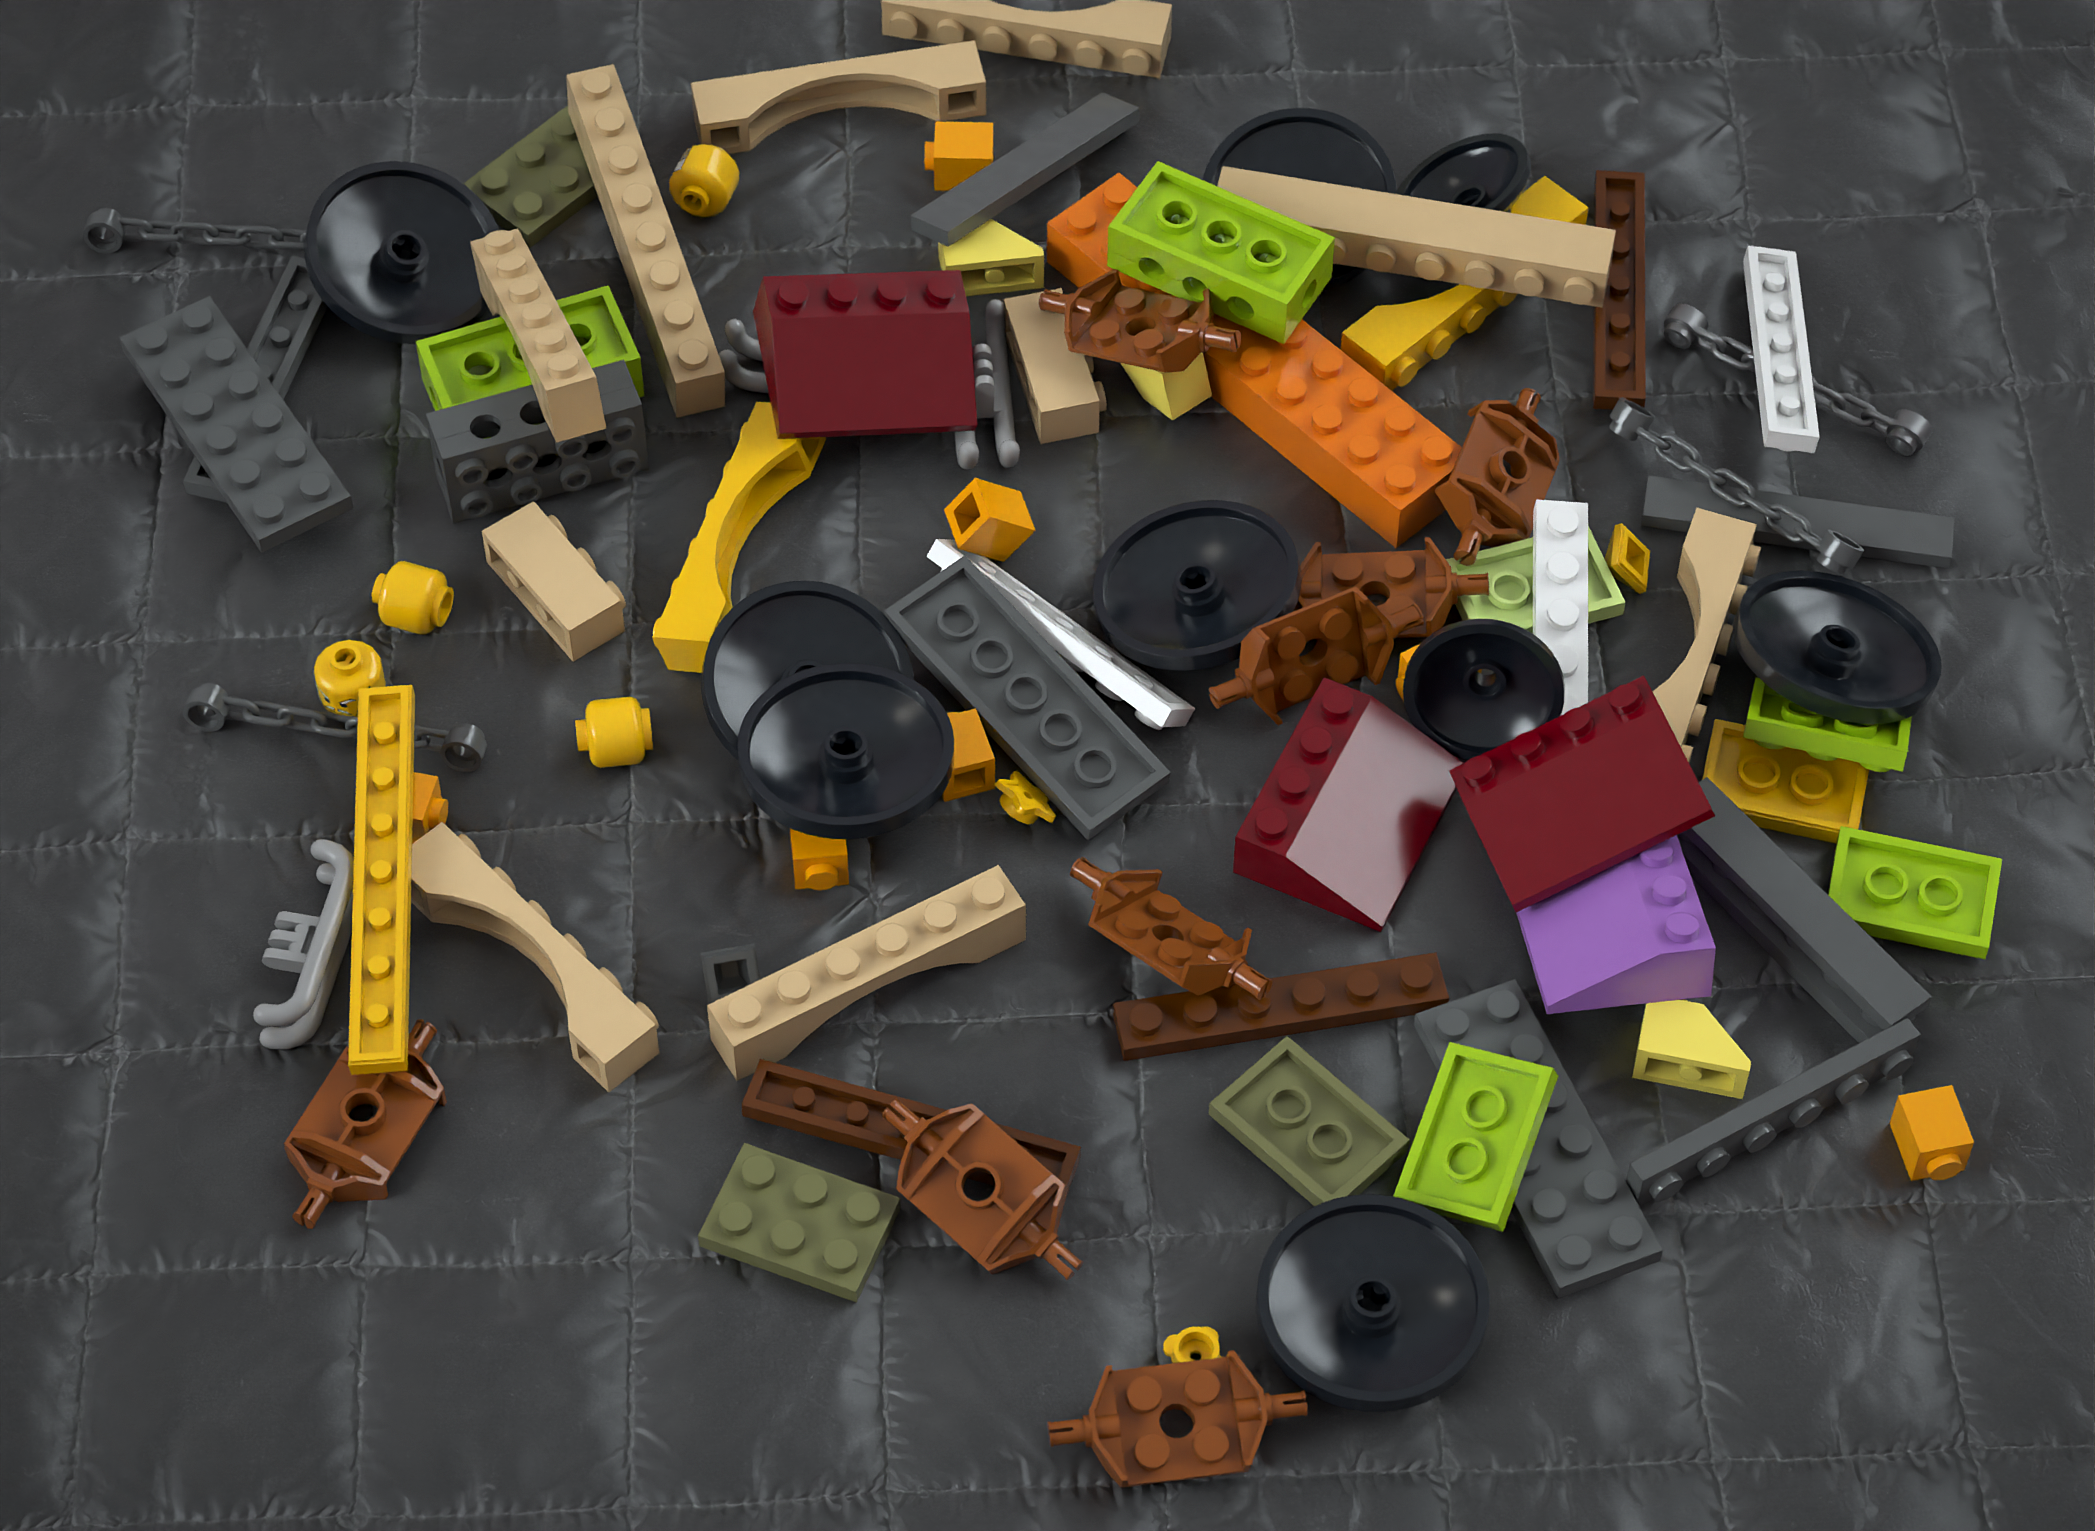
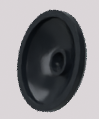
M1490 133L1468 137L1440 149L1421 162L1405 178L1397 190V194L1507 212L1518 200L1526 186L1531 171V160L1524 145L1512 136Z
M1469 619L1449 624L1437 630L1417 647L1405 671L1403 697L1406 711L1415 728L1453 756L1469 760L1516 738L1524 732H1529L1561 716L1564 705L1565 684L1563 673L1556 657L1537 636L1522 627L1505 621ZM1489 669L1494 671V673L1491 675H1483L1480 674L1478 670Z

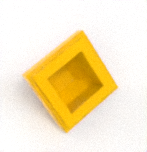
M1622 523L1614 526L1604 559L1614 578L1637 593L1646 592L1650 550Z

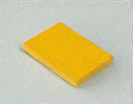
M1719 719L1714 720L1702 780L1708 777L1758 827L1831 843H1837L1841 826L1859 829L1869 770L1861 766L1859 762L1841 758L1832 761L1820 760L1810 756L1804 750L1790 747L1782 749L1764 748L1756 744L1752 739L1743 738L1745 725Z

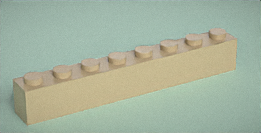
M614 64L566 74L568 112L676 418L725 407V371Z
M1222 167L1217 187L1335 237L1333 264L1571 302L1578 305L1603 306L1616 230Z

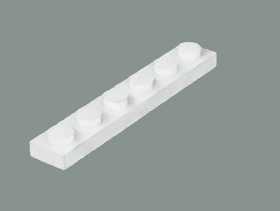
M1747 246L1743 266L1764 447L1777 448L1788 452L1815 453L1820 436L1796 252Z
M1536 499L1533 509V634L1547 645L1561 667L1565 684L1564 705L1561 715L1588 703V503Z
M935 540L927 557L942 568L941 571L965 555L1074 671H1085L1097 680L1095 687L1101 693L1117 701L1125 700L1137 709L1135 716L1141 722L1154 729L1162 730L1163 727L1186 726L1195 710L1193 706L985 556L958 549L955 540Z

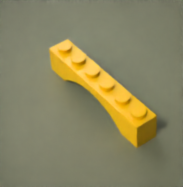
M1544 176L1520 195L1511 207L1510 213L1586 225L1589 207ZM1459 284L1430 298L1403 304L1376 306L1342 332L1340 350L1392 391L1398 385L1400 387L1407 385L1421 367L1432 359H1440L1449 350L1454 341L1466 332L1472 333L1477 330L1486 316L1500 305L1505 307L1510 304L1517 296V293Z
M756 402L748 422L743 424L740 431V440L731 460H728L724 466L723 478L714 498L707 504L706 517L698 535L692 539L689 545L688 557L679 577L675 578L672 583L671 596L663 614L654 624L652 638L668 670L701 673L710 639L723 617L733 608L731 602L732 574L742 546L751 530L768 509L787 492L810 477L825 443V437L778 439L772 407L769 402Z

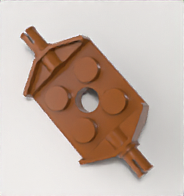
M1113 269L1082 286L1075 293L1067 295L1045 289L1043 290L1044 293H1041L1039 297L1040 310L1064 314V333L1070 352L1166 373L1185 371L1201 352L1206 353L1210 347L1236 352V348L1239 349L1241 344V332L1239 330L1215 326L1214 309L1209 289L1202 291L1204 296L1202 303L1122 286L1118 270Z
M1522 389L1516 406L1508 400H1484L1468 411L1467 415L1470 417L1475 416L1453 471L1449 480L1438 486L1435 490L1457 529L1461 531L1462 537L1457 550L1454 552V559L1456 561L1461 559L1459 563L1462 565L1470 566L1475 563L1481 545L1496 547L1530 537L1533 529V509L1536 499H1545L1560 461L1556 438L1537 424L1539 420L1533 416L1541 400L1539 393L1534 395L1536 391L1534 389ZM1503 460L1511 465L1512 477L1506 472Z
M1425 537V550L1322 554L1321 542H1315L1300 565L1302 576L1301 591L1294 610H1299L1356 586L1365 596L1370 594L1386 596L1388 600L1376 607L1379 610L1384 609L1389 615L1417 604L1422 611L1424 624L1397 634V638L1429 637L1432 633L1443 628L1452 605L1458 604V596H1489V574L1457 575V572L1452 573L1451 566L1430 537Z
M1355 586L1254 627L1241 641L1239 668L1235 669L1236 678L1215 687H1210V699L1215 708L1219 709L1241 698H1251L1279 726L1283 722L1277 715V712L1312 698L1323 678L1343 685L1366 676L1374 685H1378L1381 682L1394 646L1393 639L1397 638V634L1417 626H1422L1424 624L1422 611L1417 604H1413L1408 608L1389 615L1384 609L1379 610ZM1317 638V643L1312 651L1306 655L1299 656L1304 650L1306 642Z
M1085 857L1075 861L1070 870V876L1094 890L1091 899L1095 901L1088 923L1090 927L1173 982L1198 996L1224 985L1229 988L1234 984L1239 985L1258 1000H1261V998H1264L1269 993L1273 984L1272 979L1265 977L1248 966V962L1245 960L1252 933L1250 928L1247 927L1242 938L1237 941L1224 934L1223 930L1216 924L1201 919L1181 906L1176 898L1158 891L1157 888L1163 873L1159 869L1125 870L1111 873L1103 871Z
M416 1020L414 1027L408 1035V1071L351 1075L348 1067L349 1046H347L286 1139L284 1146L287 1158L305 1180L309 1190L297 1211L292 1215L293 1219L301 1226L305 1224L306 1228L313 1229L327 1204L332 1203L333 1200L346 1202L387 1199L386 1183L436 1103L439 1101V1104L445 1106L447 1103L444 1087L431 1066L422 1058V1054L432 1038L437 1034V1029L431 1023L426 1022L425 1025L424 1020ZM371 1104L378 1108L377 1114L368 1121L357 1122L348 1117L351 1110L356 1106Z
M898 1098L890 1103L892 1108L906 1119L902 1121L888 1107L882 1114V1117L898 1129L908 1142L900 1163L896 1189L992 1275L1037 1257L1039 1259L1044 1258L1067 1281L1075 1275L1059 1259L1062 1257L1077 1271L1084 1263L1061 1244L1057 1236L1068 1191L1063 1182L972 1103L949 1109L929 1120L923 1117L921 1119L918 1118ZM987 1171L994 1176L995 1189L986 1200L973 1201L965 1195V1181L973 1172Z
M1234 1350L1228 1351L1227 1357L1114 1371L1112 1365H1108L1105 1367L1088 1415H1082L1081 1419L1047 1422L1048 1435H1050L1049 1443L1050 1447L1085 1442V1447H1092L1106 1472L1121 1488L1244 1473L1250 1471L1266 1426L1272 1425L1273 1419L1307 1416L1306 1395L1304 1390L1278 1395L1264 1393L1262 1387ZM1175 1409L1187 1413L1193 1422L1192 1431L1182 1438H1172L1166 1435L1161 1429L1159 1422L1165 1412Z

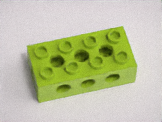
M1157 161L1108 226L1107 267L1118 270L1173 296L1202 303L1204 300L1202 291L1209 289L1214 314L1285 344L1332 277L1335 237Z
M609 285L556 300L591 368L624 360L639 398L645 396L641 358ZM502 317L416 341L422 381L435 411L532 385L518 346Z

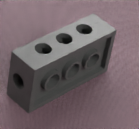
M620 360L592 368L597 378L606 429L556 443L543 417L533 385L426 413L436 476L453 523L470 518H480L488 513L517 505H527L538 499L567 491L581 490L592 484L618 477H628L636 472L649 469L642 403L625 361Z

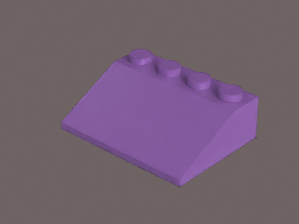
M1677 835L1516 913L1547 1014L1711 996L1716 947Z

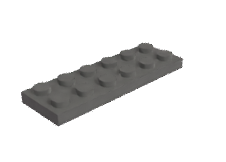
M210 296L119 337L123 352L261 553L353 509L351 495Z
M965 555L884 610V615L898 631L909 650L966 711L976 708L984 730L1088 841L1169 783L1171 772Z
M1516 979L1415 1014L1414 1027L1438 1072L1448 1044L1453 1042L1552 1067L1558 1074L1556 1085L1511 1208L1512 1214L1557 1299L1661 1261L1663 1253L1661 1245Z

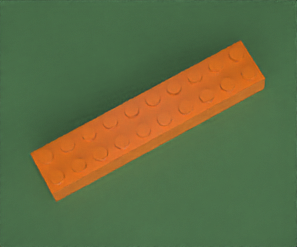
M1117 173L1047 222V262L1078 288L1113 270L1107 267L1108 226L1137 189V186L1122 174ZM1119 272L1122 286L1173 296ZM1214 314L1216 327L1239 330L1241 332V344L1239 349L1236 348V352L1210 347L1206 353H1203L1212 392L1211 397L1395 548L1399 547L1446 510L1435 490L1438 486L1449 480L1462 449L1459 444L1303 319L1285 344H1282Z

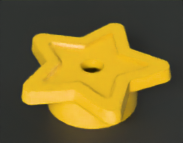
M1014 771L1010 775V780L999 779L994 784L1003 792L999 799L1002 808L1017 821L1033 824L1038 817H1041L1053 823L1056 815L1048 805V797L1038 787L1033 786L1018 771Z

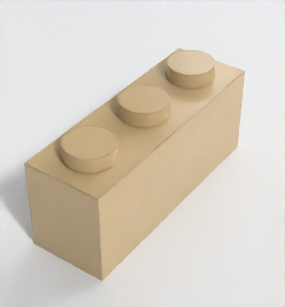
M1062 288L1050 290L1053 292L1063 293ZM1044 292L1003 299L1006 340L1040 444L1099 433V412L1106 411L1107 408L1104 388L1101 381L1093 382L1090 374L1094 371L1092 356L1069 351L1064 333V314L1040 310L1039 297Z
M533 501L482 530L487 563L573 662L625 632L622 609L626 607V602L620 589L614 582L610 580L605 582L598 575L590 555L582 547L576 549L568 541L564 527L554 515L547 517Z

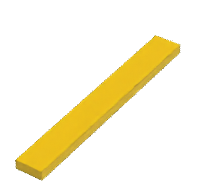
M412 685L360 688L358 693L348 1067L351 1075L408 1071L415 693Z

